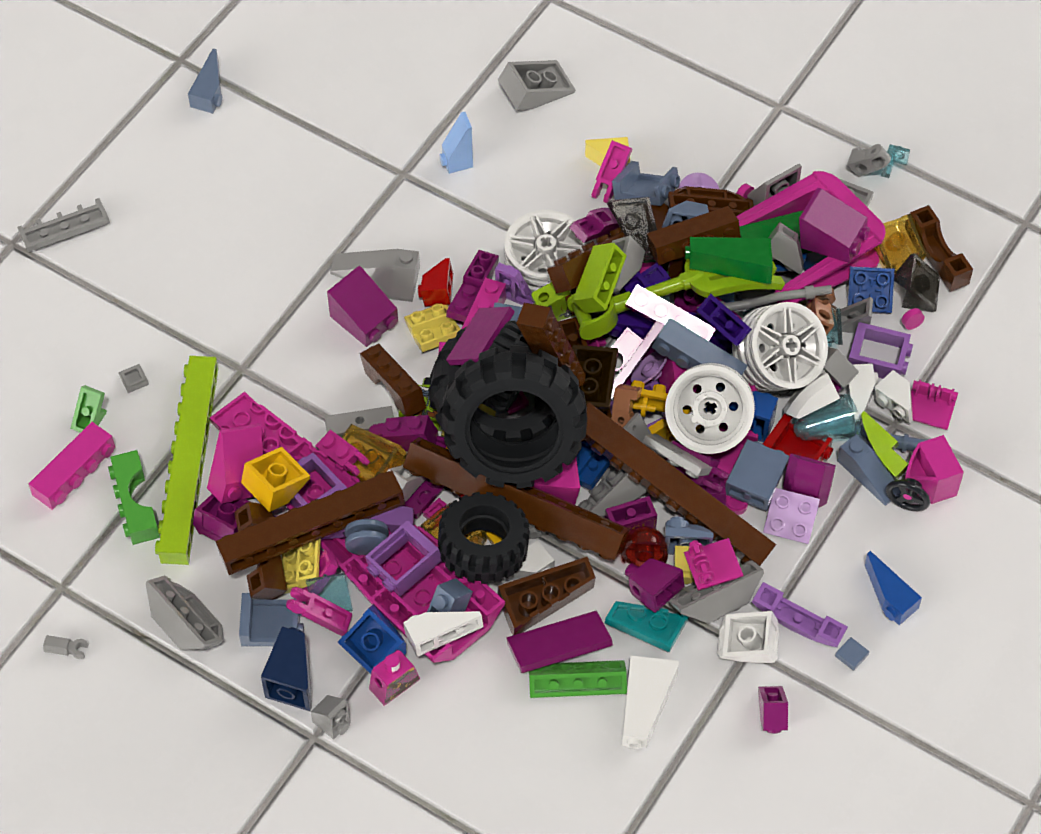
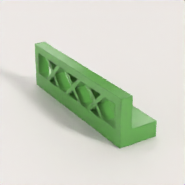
M625 661L554 663L529 671L530 698L627 694Z

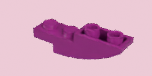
M598 208L591 210L586 217L574 221L569 228L574 232L577 239L586 243L604 234L609 236L610 230L617 227L623 228L622 224L624 222L610 208Z
M478 250L463 276L461 287L447 309L446 317L465 322L485 277L492 279L499 255Z

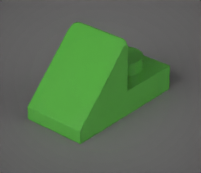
M86 385L81 386L70 429L81 433L91 422L99 426L107 410L101 408L105 395L104 392Z

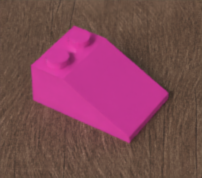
M259 423L219 431L207 489L221 504L254 497L241 483L244 464L263 455L262 431Z

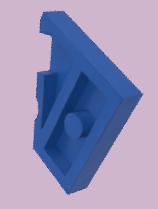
M581 441V450L576 456L580 486L592 490L611 464L606 456L596 454L591 449L590 444L586 441Z

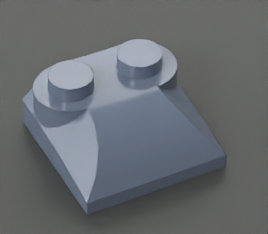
M672 517L665 523L664 554L674 555L675 546H690V542L697 540L702 546L713 543V532L705 527L689 524L683 517Z

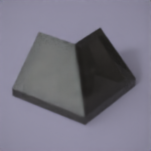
M915 253L910 254L894 274V282L904 290L902 308H918L921 311L935 312L937 310L940 276Z

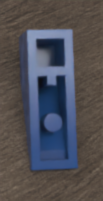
M869 551L864 565L881 609L889 620H894L900 625L919 609L922 597L874 553Z

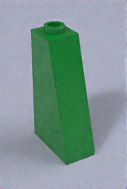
M803 211L739 226L740 238H768L780 222L798 233L800 241L799 217ZM801 248L802 254H803V253H815V252H812V251H809V250H806V249H802V248Z
M690 237V245L685 246V259H689L690 269L765 284H771L772 282L771 238Z

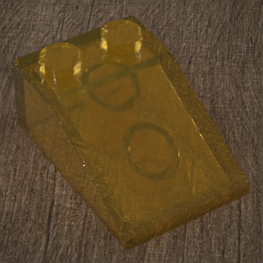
M353 424L348 427L341 437L358 449L370 461L367 466L358 460L353 464L360 471V474L355 476L360 481H366L380 473H386L390 468L404 465L407 453L399 444ZM348 470L346 471V472H347L348 474H350L351 476L354 475V474H352L351 472H349Z

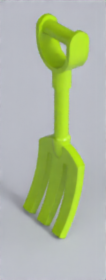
M687 259L684 273L645 289L659 297L680 290L692 289L695 293L707 298L710 294L717 297L745 290H782L785 282L781 276L774 275L777 267L773 261L771 284H765L690 269L689 259ZM628 291L614 297L611 296L607 307L608 310L595 319H592L590 313H585L573 302L575 294L571 295L567 300L569 310L575 313L580 325L579 334L581 338L592 340L609 333L616 326L618 321L617 314L630 310L625 307V304L631 293Z

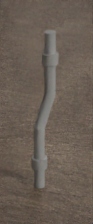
M810 285L804 286V289L777 292L750 300L729 303L720 302L731 311L744 310L784 300L798 298L814 299L815 296L832 294V286L814 287Z

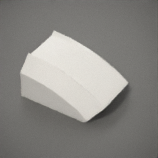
M822 370L813 382L798 388L783 410L786 414L800 419L840 399L828 373Z
M772 611L726 614L719 628L717 647L719 657L739 662L774 663L778 659L777 651L780 633L778 620Z

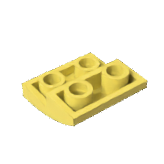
M435 304L430 308L415 311L404 317L411 335L422 352L439 347V342H447L448 339L455 338L457 332L461 330L454 319L446 317L447 305Z
M321 538L282 554V566L287 591L284 594L290 593L294 587L305 588L319 579Z

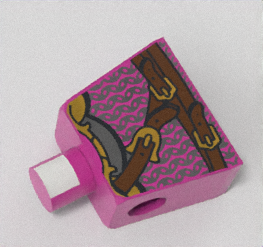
M397 650L372 669L369 690L385 706L418 682L420 677L414 665L400 650Z

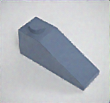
M212 49L188 92L191 108L212 114L216 107L221 105L223 98L220 87L217 49Z
M857 434L840 446L837 461L886 506L891 502L886 494V486L891 481H894V478L874 450ZM899 487L893 488V493L896 496L902 493Z

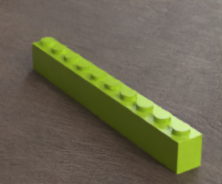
M189 356L188 364L184 365V378L186 380L185 383L181 384V396H183L182 402H178L177 413L180 417L174 426V433L177 436L176 441H172L171 453L174 455L173 460H169L168 463L170 480L165 482L167 498L162 501V514H164L163 520L159 521L158 532L161 536L160 541L157 540L155 544V554L159 555L161 564L189 565L194 534V510L198 507L210 429V417L212 416L219 370L216 357Z

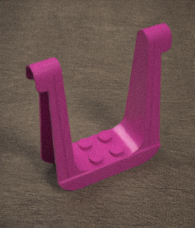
M814 171L811 175L736 216L739 220V226L804 211L816 189L821 188L867 217V226L870 228L868 238L862 241L858 255H854L850 263L827 257L787 282L782 290H776L775 293L804 289V286L810 285L814 287L831 285L834 287L849 280L850 266L877 268L879 264V254L875 247L882 244L886 234L885 226L840 179L831 173ZM798 298V299L778 301V302H776V303H777V304H778V303H783V302L799 303V302H801V301H803V300H806V299H805V298Z

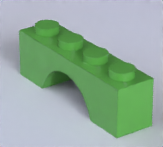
M134 450L111 456L112 466H108L111 480L116 479L117 485H113L116 499L121 498L122 504H118L120 517L126 518L127 523L122 524L125 536L131 537L133 545L160 538L152 507L139 505L132 499L135 488L145 481L138 451Z

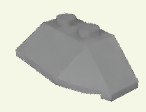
M752 560L747 561L745 564H739L744 575L743 577L699 591L696 584L693 583L680 590L675 598L670 600V603L683 615L706 623L716 621L732 611L739 610L750 602L764 571Z
M165 575L147 580L146 589L151 617L179 649H204L221 643L222 624L193 592L180 584L171 582V579Z

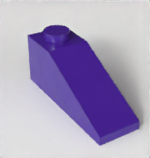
M712 294L696 310L736 346L752 330Z

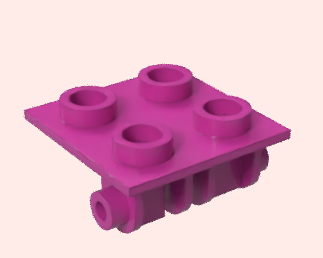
M920 379L919 381L914 380L911 391L913 421L948 430L958 392H954L955 389L941 388V385L936 387L934 383L930 385L929 383L922 382Z
M729 538L705 546L694 540L689 544V551L684 552L698 591L744 576Z

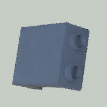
M630 161L612 181L614 199L661 206L667 200L668 192L675 191L680 185L677 167H672L664 176L640 173L639 162Z
M747 439L726 481V495L767 511L776 487L784 471L787 470L790 456L786 455L783 451L774 450L760 442H753Z
M242 593L239 628L241 646H274L282 627H294L304 633V624L300 623V616L302 614H296L287 609L286 604L288 600H253L250 597V593Z

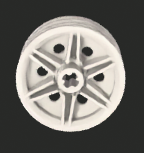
M538 210L527 213L514 221L506 233L504 241L505 265L513 266L520 271L531 292L552 282L547 268L555 265L554 260L564 256L568 258L569 252L576 249L583 250L581 246L586 244L577 239L574 232L569 228L577 220L565 213L554 210ZM578 286L572 290H569L570 293H573L578 288Z
M783 302L754 309L741 319L752 330L738 346L732 343V353L735 358L748 365L742 376L749 384L755 385L756 389L765 392H778L801 388L813 382L820 375L827 360L828 341L821 321L810 309L798 303ZM768 324L772 325V329L767 327ZM771 365H773V368L775 369V371H772V370H771V368H770Z
M717 363L696 365L682 373L670 388L665 404L667 424L674 437L690 450L704 454L721 453L740 443L750 430L755 412L754 396L744 377L734 369ZM723 383L725 385L724 391H717L716 385ZM699 384L702 390L700 393L693 391L694 385ZM708 401L710 404L715 403L717 405L714 408L716 412H706L704 408L707 405L705 403ZM736 402L738 409L735 411L730 410L729 404ZM685 405L691 407L692 411L690 414L683 412ZM721 423H726L728 425V429L726 431H721L719 429V425ZM701 424L705 427L703 433L696 431L697 425Z

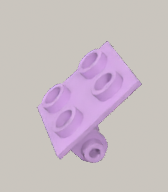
M776 488L772 496L763 533L809 544L820 499Z

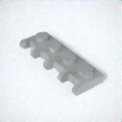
M100 198L95 199L96 205L83 209L80 204L77 206L78 211L62 216L61 212L56 213L58 218L42 223L38 219L36 220L37 226L25 230L22 226H18V231L27 252L109 224V218Z

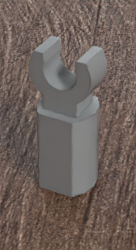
M49 635L46 636L43 644L44 652L67 656L72 654L76 659L85 658L84 652L77 651L78 648H88V643L84 639L71 641L68 638Z

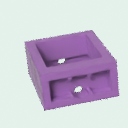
M858 322L848 360L852 365L873 364L874 372L878 373V378L884 379L892 370L899 375H906L909 362L905 361V357L911 356L913 344L909 343L911 334ZM864 339L902 348L898 364L860 356Z
M314 453L298 461L299 465L307 473L315 469L332 487L317 499L347 488ZM299 493L290 501L295 508L308 504Z
M408 520L365 556L368 563L366 568L374 578L378 576L382 579L384 587L389 592L394 591L399 596H402L441 562L439 548ZM409 541L425 557L396 581L380 565Z

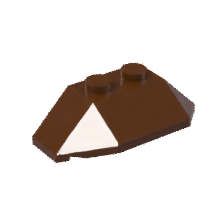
M684 186L675 191L668 192L669 208L684 201L707 204L709 212L729 206L735 216H738L754 207L752 199L744 198L729 190Z

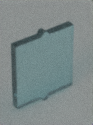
M345 573L329 576L324 574L323 577L306 579L308 592H313L347 611H353Z

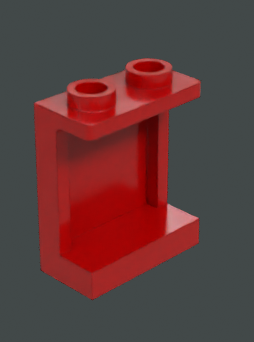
M784 413L763 442L764 446L783 451L786 455L790 456L792 453L818 461L828 460L833 452L831 447L832 438L828 437L826 441L815 437L792 424L793 417Z

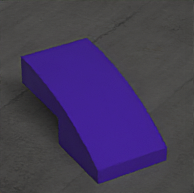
M655 263L641 274L638 271L626 283L623 289L631 293L637 284L646 288L671 278L661 265Z

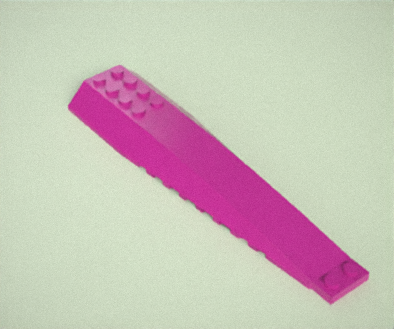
M245 391L210 417V422L219 431L259 423L262 431L263 455L283 447L298 462L301 458L314 453L347 488L360 482L354 475L351 476L340 465L330 460L323 451L313 447L310 441L300 437L297 431L263 405L255 402ZM315 469L308 473L310 479L298 492L308 504L332 488ZM290 502L285 505L288 510L295 508ZM414 524L423 535L438 547V540L420 526L417 527ZM346 537L321 539L320 546L324 550L327 549L334 552L338 567L367 600L404 635L403 622L407 621L411 616L420 615L428 611L439 584L456 578L473 591L464 612L480 611L483 628L425 653L433 663L454 660L490 630L505 605V601L487 584H481V581L469 582L465 577L459 578L455 575V571H449L442 561L402 596H399L394 591L389 592L382 584V579L378 576L374 578L366 568L368 566L365 558L366 555L353 554L345 548ZM408 541L380 566L397 581L425 556Z

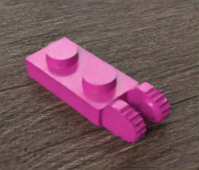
M613 140L611 141L595 179L597 181L591 194L593 198H598L604 183L609 186L603 201L607 204L611 201L614 194L612 181L626 167L633 150L632 148Z
M329 430L315 445L330 460L355 476L360 474L359 469L353 465L357 460L366 466L370 463L358 449L332 430Z
M299 587L291 589L290 595L295 599L287 601V609L296 614H302V616L340 636L347 633L352 617L351 612L313 592L310 593Z

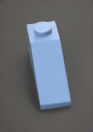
M466 112L460 113L442 144V154H439L441 164L446 166L449 174L473 167L472 127Z

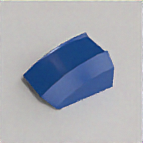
M374 605L369 607L356 624L338 641L370 674L376 665L395 651L400 650L404 655L406 654L405 640Z

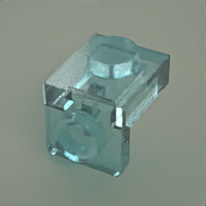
M890 144L887 153L891 156V160L882 169L881 177H890L894 163L907 165L910 149Z

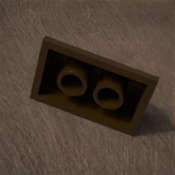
M573 345L572 349L585 372V382L582 386L580 385V389L584 392L586 405L591 403L601 412L610 410L618 348Z

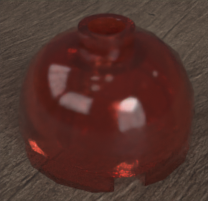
M648 526L632 529L629 531L621 550L622 561L624 563L626 561L629 564L633 563L639 567L648 559H655L666 563L668 559V546L664 535L659 530Z

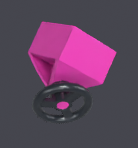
M942 435L918 443L910 458L905 480H894L886 486V494L894 504L903 509L918 512L927 509L930 503L934 504L957 496L964 471L945 436ZM899 487L902 492L901 495L896 496L893 493V488ZM905 501H913L919 503V505L909 504Z

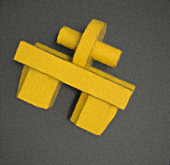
M633 380L631 386L642 388L641 397L638 400H634L633 409L641 410V417H645L647 411L654 413L655 411L665 412L668 395L666 393V386L656 384L653 387V391L644 389L645 384L642 381Z

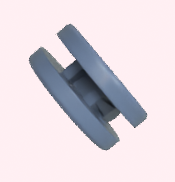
M360 519L349 523L345 527V548L353 554L367 555L388 537V526L384 522L375 519Z

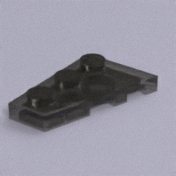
M649 197L610 200L607 205L624 235H630L645 250L642 263L656 262L649 251L647 233L657 230Z

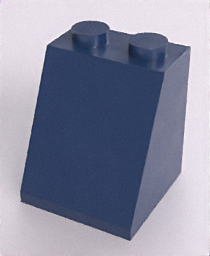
M282 627L261 674L265 698L311 711L309 657L305 633L294 627Z

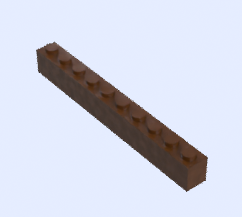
M591 403L586 405L587 429L586 437L582 442L586 441L590 444L591 449L596 454L606 456L613 467L627 472L628 477L634 483L644 485L651 496L659 497L665 501V505L671 511H678L682 514L684 520L688 521L689 524L699 525L713 532V541L729 538L735 555L741 559L740 562L742 564L752 560L758 566H761L777 544Z
M418 437L410 444L403 468L409 470L412 475L426 477L430 479L431 483L439 486L444 485L451 488L453 493L472 496V493L480 492V494L490 492L494 496L502 495L506 497L507 501L512 500L516 503L517 509L521 508L528 522L535 525V528L540 531H549L555 534L558 539L574 542L579 548L592 550L607 560H615L621 554L630 530L629 528L535 487L517 489L516 483H504L503 488L487 484L485 476L479 474L475 478L460 466V458L455 459L448 449Z

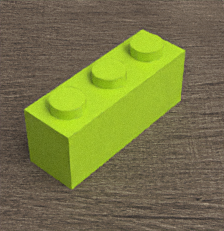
M614 242L595 245L592 248L573 298V302L585 313L607 310L627 256Z

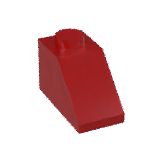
M445 258L422 275L421 285H418L419 298H423L425 307L435 304H451L454 273L450 258Z

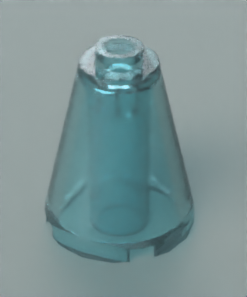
M848 394L839 395L840 399L800 419L797 418L796 424H794L796 436L802 440H825L828 437L832 439H850L856 434L859 436L860 420H855L854 412L858 411L853 399Z

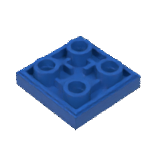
M850 266L847 306L871 297L873 299L872 312L892 313L895 269Z

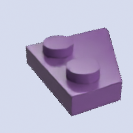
M499 262L495 268V280L506 283V299L523 305L524 302L533 304L532 292L520 271L513 266Z

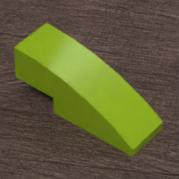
M863 411L861 417L871 446L886 469L898 480L908 467V463L894 451L899 446L898 441Z

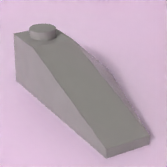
M387 249L334 254L330 274L343 279L356 267L361 266L389 299L413 302L420 269L419 251Z
M610 465L601 477L600 483L588 491L590 497L580 502L578 506L603 517L605 516V509L633 501L646 494L647 488L641 483H634L623 469L618 470Z

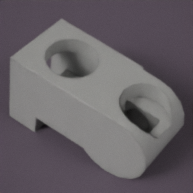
M875 144L869 149L863 150L857 147L852 149L847 165L859 177L883 169L889 164L891 156L880 144Z

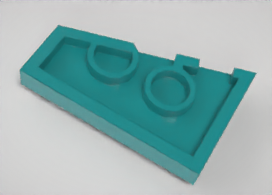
M615 601L605 618V624L670 652L686 625L689 616L669 613L668 609L662 608L655 613L650 609H646L643 605Z

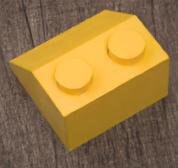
M280 447L246 462L241 483L271 512L288 504L310 479V475L283 447Z

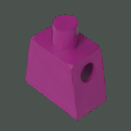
M648 559L640 567L631 563L625 570V575L629 577L631 594L655 613L685 587L682 569L655 559Z

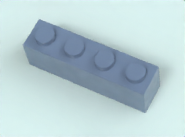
M671 317L651 347L660 355L668 357L676 362L678 366L687 370L700 364L717 363L728 366L742 375L748 366ZM718 383L716 389L722 392L725 389V385Z

